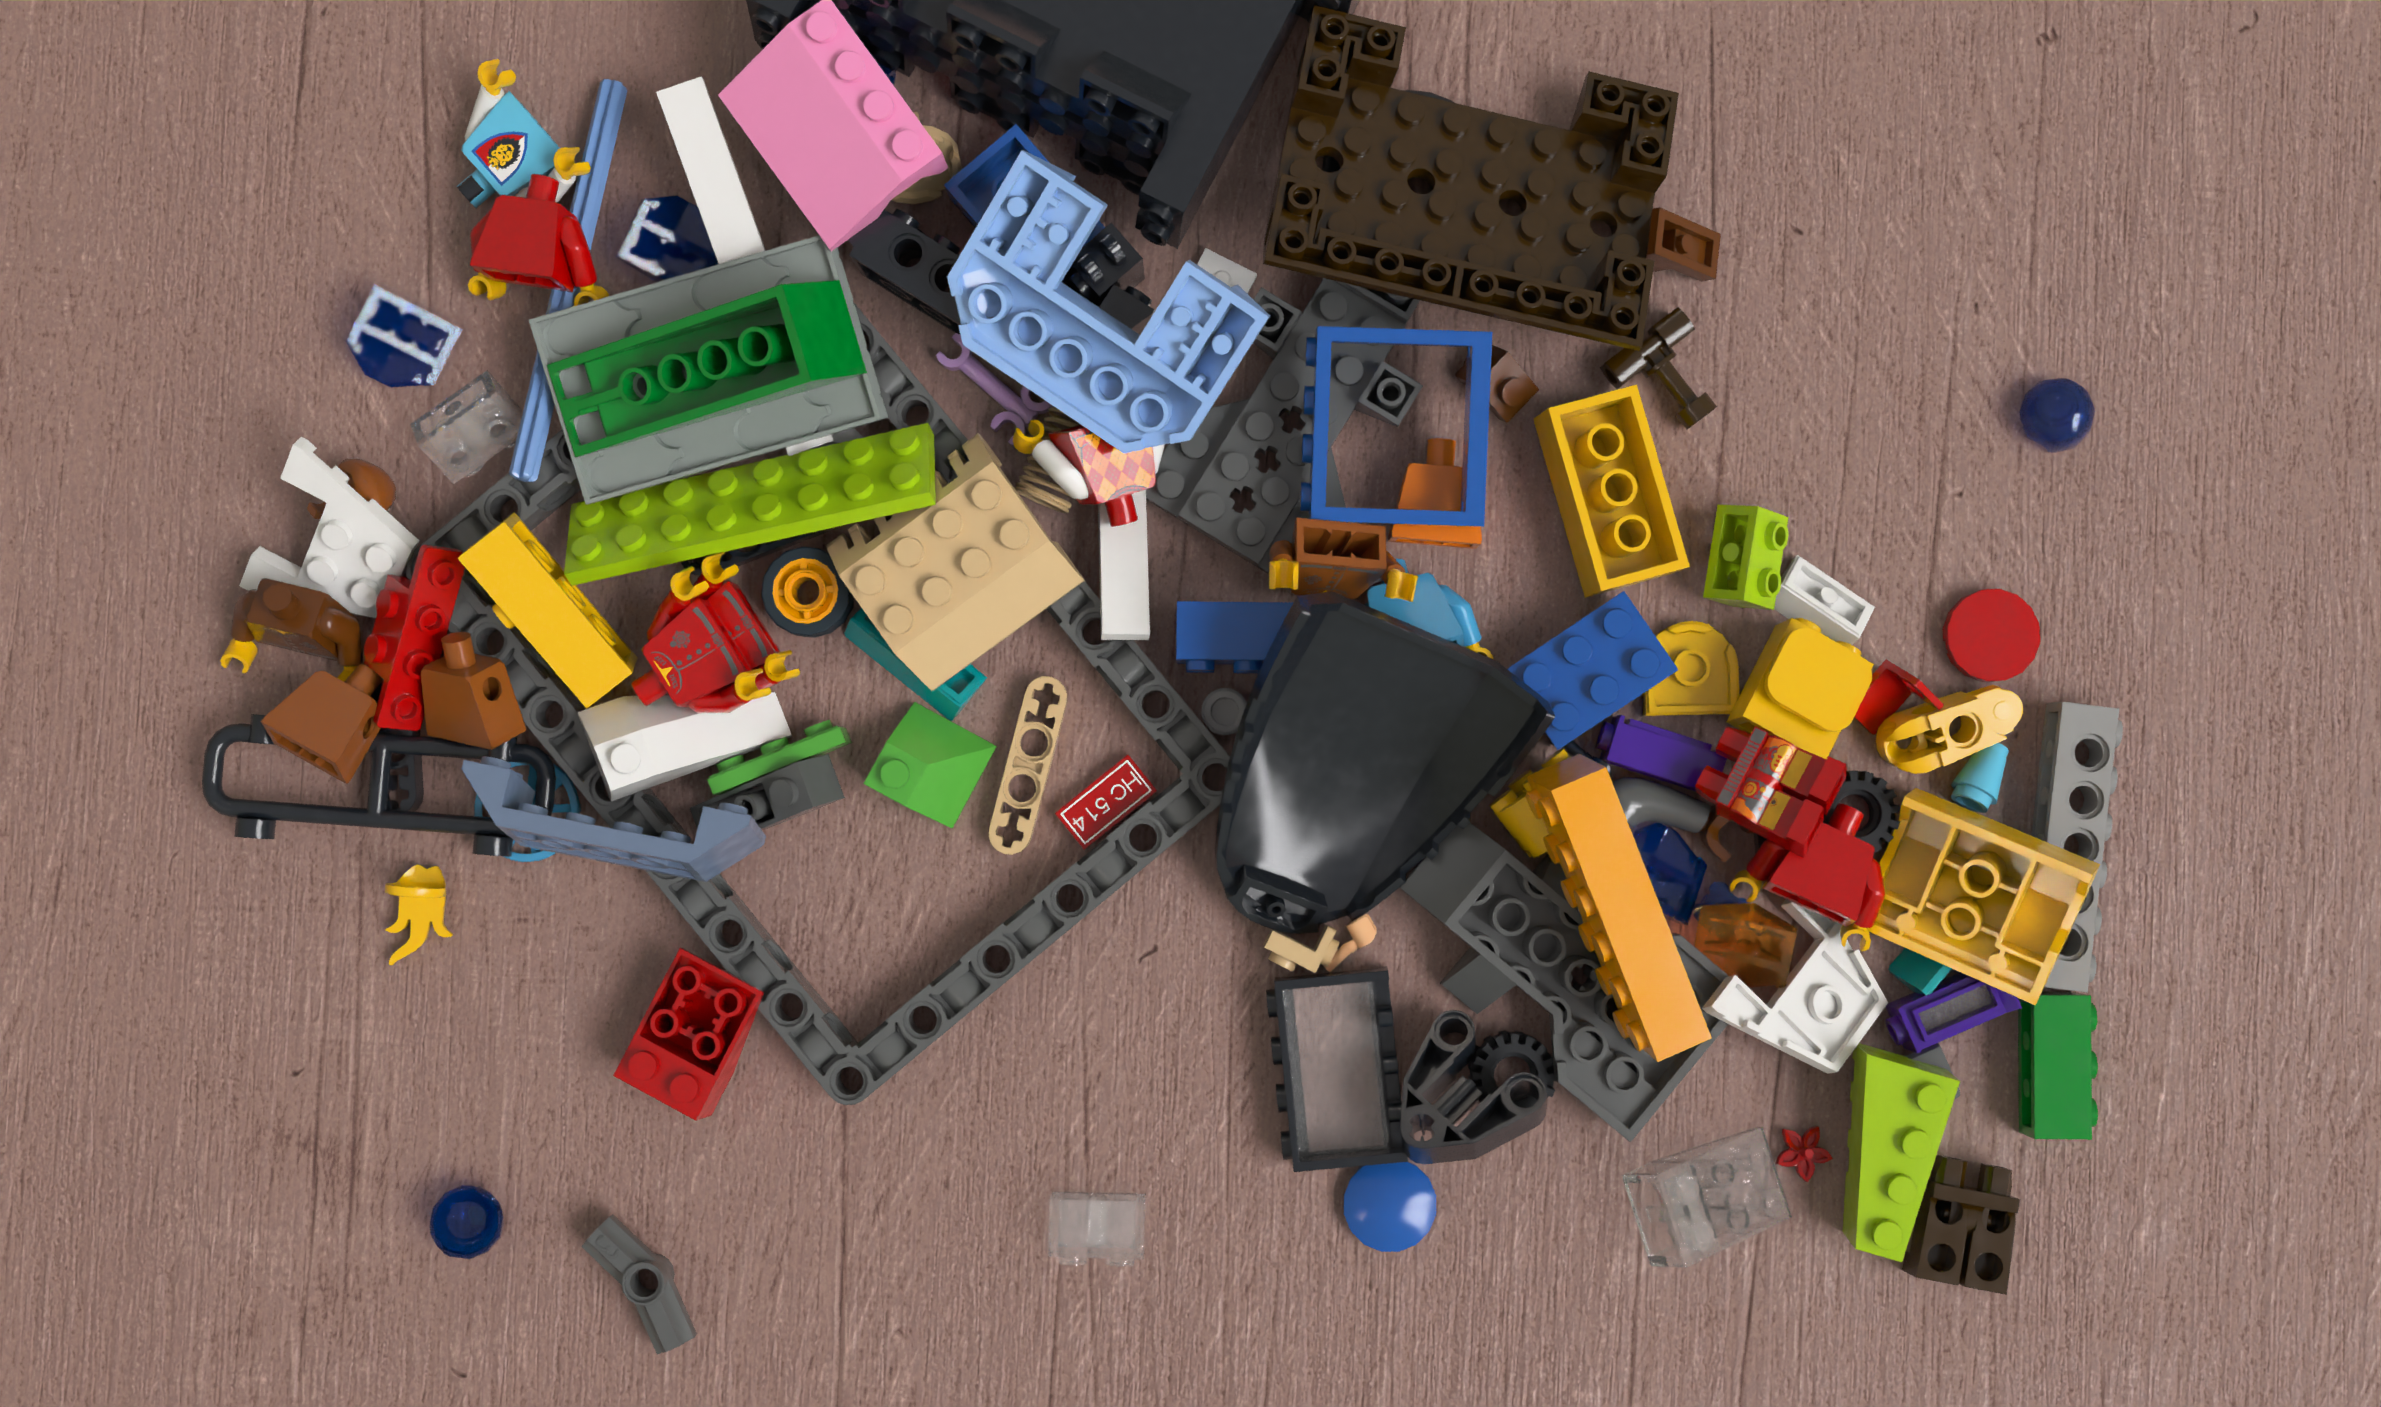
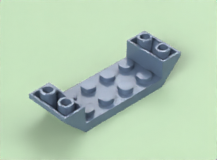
M484 756L481 759V763L464 760L461 768L495 825L520 846L707 882L762 847L766 839V835L758 826L756 820L751 815H747L748 809L731 803H719L718 809L703 806L694 844L690 843L691 837L684 834L662 831L661 837L642 834V827L625 822H614L613 828L595 825L596 819L579 813L568 812L565 819L547 816V809L532 805L535 790L523 780L522 774L510 769L511 763L498 758Z

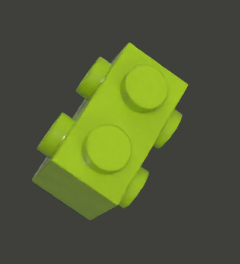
M1717 505L1703 598L1732 607L1774 610L1776 595L1781 588L1780 569L1783 550L1788 542L1787 524L1789 517L1759 506Z

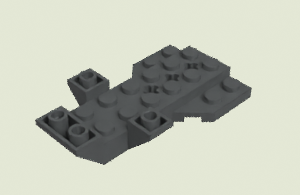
M1324 278L1302 313V311L1261 287L1254 301L1270 317L1253 343L1273 359V362L1250 399L1212 407L1191 440L1168 444L1162 454L1158 472L1156 473L1155 486L1146 489V500L1269 574V553L1272 545L1280 540H1287L1292 544L1296 517L1309 519V511H1300L1301 482H1310L1311 464L1302 463L1303 434H1312V415L1303 414L1304 387L1313 386L1314 367L1305 366L1306 337H1315L1317 326L1404 329L1421 300ZM1331 343L1325 507L1346 508L1331 447L1353 411L1356 410L1398 427L1423 387L1422 384L1384 362L1394 345ZM1291 411L1301 415L1299 422L1304 428L1301 431L1294 428L1292 433H1287L1282 430L1284 421L1280 416L1283 413L1290 415ZM1267 451H1271L1276 454L1275 462L1280 467L1276 471L1269 468L1267 473L1260 472L1258 470L1259 460L1255 456L1260 452L1265 455ZM1243 490L1252 494L1250 501L1255 505L1253 510L1249 511L1244 508L1243 513L1235 512L1233 510L1235 501L1231 498V495L1234 492L1241 495Z
M1469 823L1464 829L1457 826L1439 844L1438 854L1432 860L1427 856L1423 858L1408 875L1406 883L1400 887L1413 900L1470 946L1440 984L1476 1014L1514 986H1518L1549 1012L1555 1080L1631 1142L1728 1025L1702 1009L1728 975L1680 934L1671 933L1712 1039L1657 1062L1644 1050L1637 1051L1630 1038L1624 1039L1621 1036L1614 1022L1612 1011L1608 1016L1606 1014L1609 1009L1606 1003L1613 995L1607 996L1597 979L1595 969L1601 967L1595 950L1589 952L1580 936L1578 925L1584 922L1578 907L1572 908L1563 893L1561 881L1565 880L1566 876L1560 862L1554 864L1547 853L1532 872L1473 824ZM1583 964H1586L1587 966L1583 971L1584 975L1588 977L1586 982L1581 985L1575 981L1573 986H1571L1570 983L1573 977L1570 973L1576 966L1581 968Z

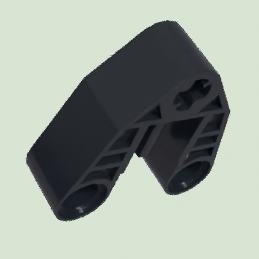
M1449 1010L1437 1016L1404 1077L1400 1132L1404 1152L1415 1163L1434 1164L1477 1159L1537 1127L1546 1116L1547 1092L1545 1084L1539 1077L1527 1072L1517 1073L1508 1078L1492 1095L1489 1094L1457 1127L1455 1124L1483 1097V1093L1476 1088V1084L1471 1079L1467 1080L1462 1076L1434 1105L1431 1104L1456 1079V1075L1475 1055L1476 1035L1474 1023L1469 1015L1462 1011ZM1453 1032L1461 1033L1466 1037L1462 1043L1457 1045L1447 1044L1442 1040L1444 1036ZM1522 1094L1531 1095L1537 1100L1536 1104L1529 1108H1520L1512 1101L1515 1097ZM1422 1130V1135H1425L1427 1130L1431 1132L1432 1138L1424 1141V1137L1421 1136L1420 1141H1416L1414 1133Z

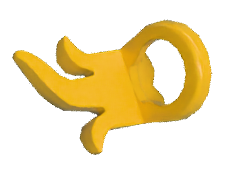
M416 864L403 874L397 882L385 884V893L399 896L398 919L385 930L390 933L401 932L408 926L411 920L410 938L406 944L391 956L389 965H394L398 960L406 957L423 945L428 938L431 922L434 931L439 936L445 938L453 936V933L444 925L446 883L443 873L438 866L427 869L422 865Z

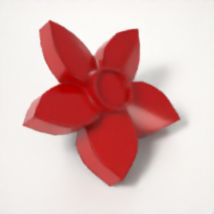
M1819 1126L1809 1128L1802 1137L1795 1131L1782 1129L1783 1139L1790 1149L1782 1151L1775 1164L1785 1167L1795 1166L1797 1174L1805 1182H1808L1814 1174V1163H1825L1833 1159L1827 1150L1815 1147L1820 1138Z

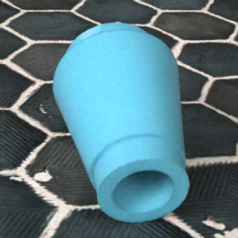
M1996 743L1972 754L1951 783L1954 789L1951 798L1957 804L1969 810L1980 813L1987 812L1990 805L1997 803L2007 760L2006 757L2009 753L2008 748L2000 743Z

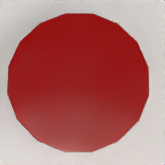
M2002 589L1979 590L1961 598L1948 612L1942 629L1943 641H1945L1948 651L1946 654L1951 664L1966 677L1981 682L2006 681L2023 673L2035 659L2041 642L2039 622L2031 606L2017 594Z

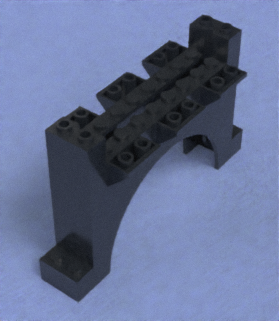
M746 0L754 38L759 47L764 49L788 23L821 0ZM832 0V2L882 70L889 73L898 71L908 77L911 76L915 65L930 73L938 71L950 77L951 98L967 112L973 114L981 112L996 119V122L1006 131L1017 124L1026 135L1034 138L1039 125H1041L1052 134H1066L1076 139L1075 159L1079 160L1086 170L1096 175L1107 174L1121 181L1122 185L1130 192L1139 195L1138 206L1140 209L1137 213L1135 228L1141 231L1143 237L1156 245L1165 246L1168 244L1178 249L1299 17L1306 19L1309 23L1314 5L1353 14L1360 0Z

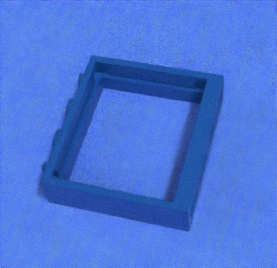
M1317 326L1315 337H1306L1305 366L1314 367L1313 386L1304 387L1303 414L1312 415V434H1303L1302 463L1311 464L1310 482H1301L1300 511H1309V519L1339 522L1484 527L1492 332ZM1331 343L1467 347L1461 511L1325 507Z

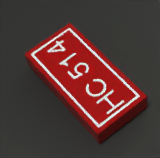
M1127 755L1055 814L1085 850L1155 794L1157 789L1132 758Z

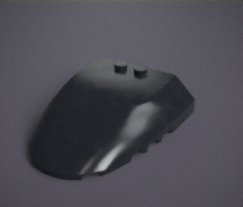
M1329 591L1297 596L1254 682L1239 723L1228 763L1215 841L1216 869L1227 899L1238 912L1250 921L1285 933H1318L1320 924L1348 916L1353 921L1364 915L1405 884L1406 873L1427 856L1432 860L1439 852V844L1457 826L1464 829L1471 822V812L1488 793L1495 796L1554 720L1555 714L1549 702L1498 661L1336 592Z

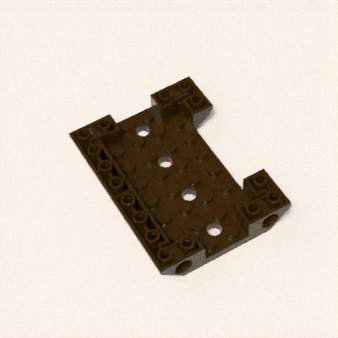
M1314 5L1288 114L1264 237L1263 264L1640 351L1643 344L1655 262L1654 260L1646 259L1649 221L1655 192L1666 178L1668 172L1679 93L1588 71L1570 129L1566 130L1391 88V85L1399 69L1406 27ZM1320 156H1330L1338 162L1340 169L1333 173L1325 172L1317 166L1315 159ZM1413 177L1422 178L1430 185L1431 192L1427 194L1415 193L1409 187L1407 180ZM1507 198L1516 201L1521 207L1522 214L1517 216L1506 214L1500 208L1499 200ZM1601 220L1607 223L1611 228L1612 236L1601 237L1595 234L1591 229L1590 221Z

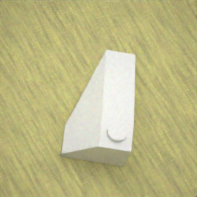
M771 692L769 696L751 700L730 713H696L690 707H678L670 695H664L648 706L644 705L638 696H623L578 712L611 802L715 765L732 757L754 751L772 741L792 736L775 692Z

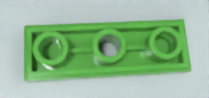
M830 720L823 721L804 729L806 735L804 739L789 744L787 737L761 746L760 749L763 755L745 762L743 755L716 764L719 772L709 776V779H707L713 795H721L793 763L818 757L849 745L852 741L847 728L843 726L833 727Z

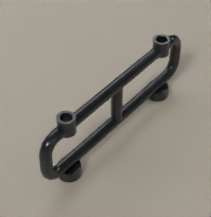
M251 714L250 724H231L216 731L208 741L204 753L203 795L208 805L219 814L236 818L234 837L275 839L276 821L468 834L474 835L472 854L512 856L513 839L498 828L491 817L387 810L392 753L479 760L486 756L507 762L530 764L535 769L537 775L534 805L547 809V816H551L554 808L556 775L551 759L538 747L518 744L517 736L490 750L436 737L378 733L368 750L372 752L367 808L234 799L228 797L222 789L226 749L236 742L276 745L261 723V720L266 715Z

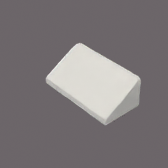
M1797 555L1781 577V588L1776 595L1774 610L1788 619L1803 618L1820 627L1821 634L1835 642L1843 641L1853 645L1860 638L1875 607Z

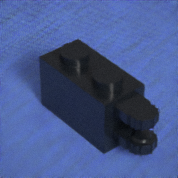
M1110 223L1082 247L1070 267L1071 276L1068 278L1073 285L1071 289L1100 307L1113 285L1125 291L1127 286L1135 288L1145 279L1143 258L1117 228Z

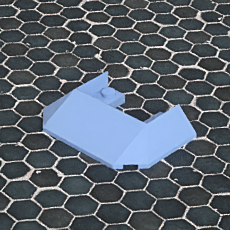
M1021 150L947 276L951 296L955 297L961 325L958 326L962 344L1122 453L1191 440L1270 315L1239 285L1230 287L1191 260H1188L1183 265L1141 335H1139L1062 283L1063 278L1108 205L1073 182L1076 178L1075 175Z

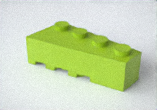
M1859 1043L1853 1050L1852 1056L1855 1062L1854 1079L1851 1081L1850 1091L1852 1114L1851 1129H1848L1849 1166L1845 1179L1842 1232L1855 1249L1902 1262L1960 1080L1945 1068Z

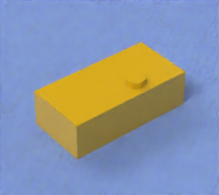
M1637 385L1550 407L1533 419L1585 598L1669 575L1690 567Z
M515 512L458 557L459 561L495 601L496 604L492 606V610L499 620L509 629L516 626L586 709L633 673L638 657L579 587L570 584L564 575L562 567Z

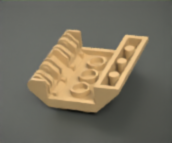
M979 433L962 445L969 459L968 462L957 449L947 456L950 460V465L958 476L947 484L943 475L935 470L936 505L892 514V517L888 515L874 518L881 534L871 540V536L866 529L856 523L848 529L853 543L842 533L826 545L838 575L891 650L931 691L937 689L1085 581L1059 543L1050 539L1000 469L1002 463Z

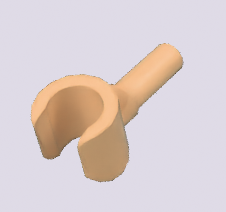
M1364 914L1346 925L1352 939L1345 942L1336 951L1329 966L1325 967L1327 971H1333L1351 953L1370 944L1374 940L1377 928L1368 914Z

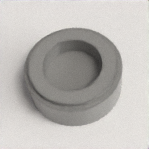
M1217 689L1211 692L1203 702L1201 711L1203 722L1209 730L1216 734H1234L1238 731L1247 702L1239 692L1233 689Z

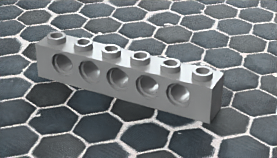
M2071 702L2046 703L2031 836L2064 849L2066 839L2073 835L2079 844L2077 855L2100 864L2068 935V945L2060 952L2045 987L2088 993L2089 982L2094 980L2097 962L2096 957L2092 954L2094 935L2099 933L2102 923V913L2097 905L2099 888L2104 886L2107 878V865L2103 860L2104 843L2108 841L2112 832V817L2108 813L2109 798L2114 793L2118 780L2117 769L2113 767L2115 748L2120 745L2123 735V725L2118 720L2119 708ZM2080 741L2084 742L2089 749V758L2083 766L2075 758V748ZM2075 788H2078L2084 796V804L2078 812H2075L2069 803L2070 794Z

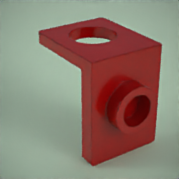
M1886 659L1872 674L1871 684L1854 718L1868 732L1875 735L1882 722L1894 714L1911 694H1914L1938 710L1944 704L1918 678Z

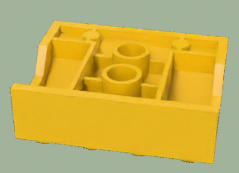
M1918 788L1913 789L1903 799L1898 820L1900 821L1899 827L1894 829L1892 834L1894 837L1889 842L1879 862L1885 898L1873 927L1868 928L1869 932L2036 1005L2080 912L2100 864Z

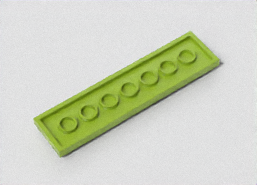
M924 423L814 448L791 456L784 455L677 479L586 505L585 501L571 504L564 575L570 584L574 586L936 505L934 434L929 423Z

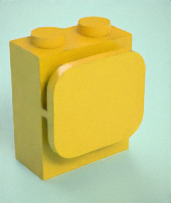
M1790 618L1775 625L1727 723L1750 734L1756 726L1767 731L1768 735L1782 738L1800 749L1827 759L1841 730L1848 727L1852 722L1871 684V669L1874 664L1861 657V651L1855 646L1843 641L1835 642L1821 634L1820 627L1815 623L1803 618Z

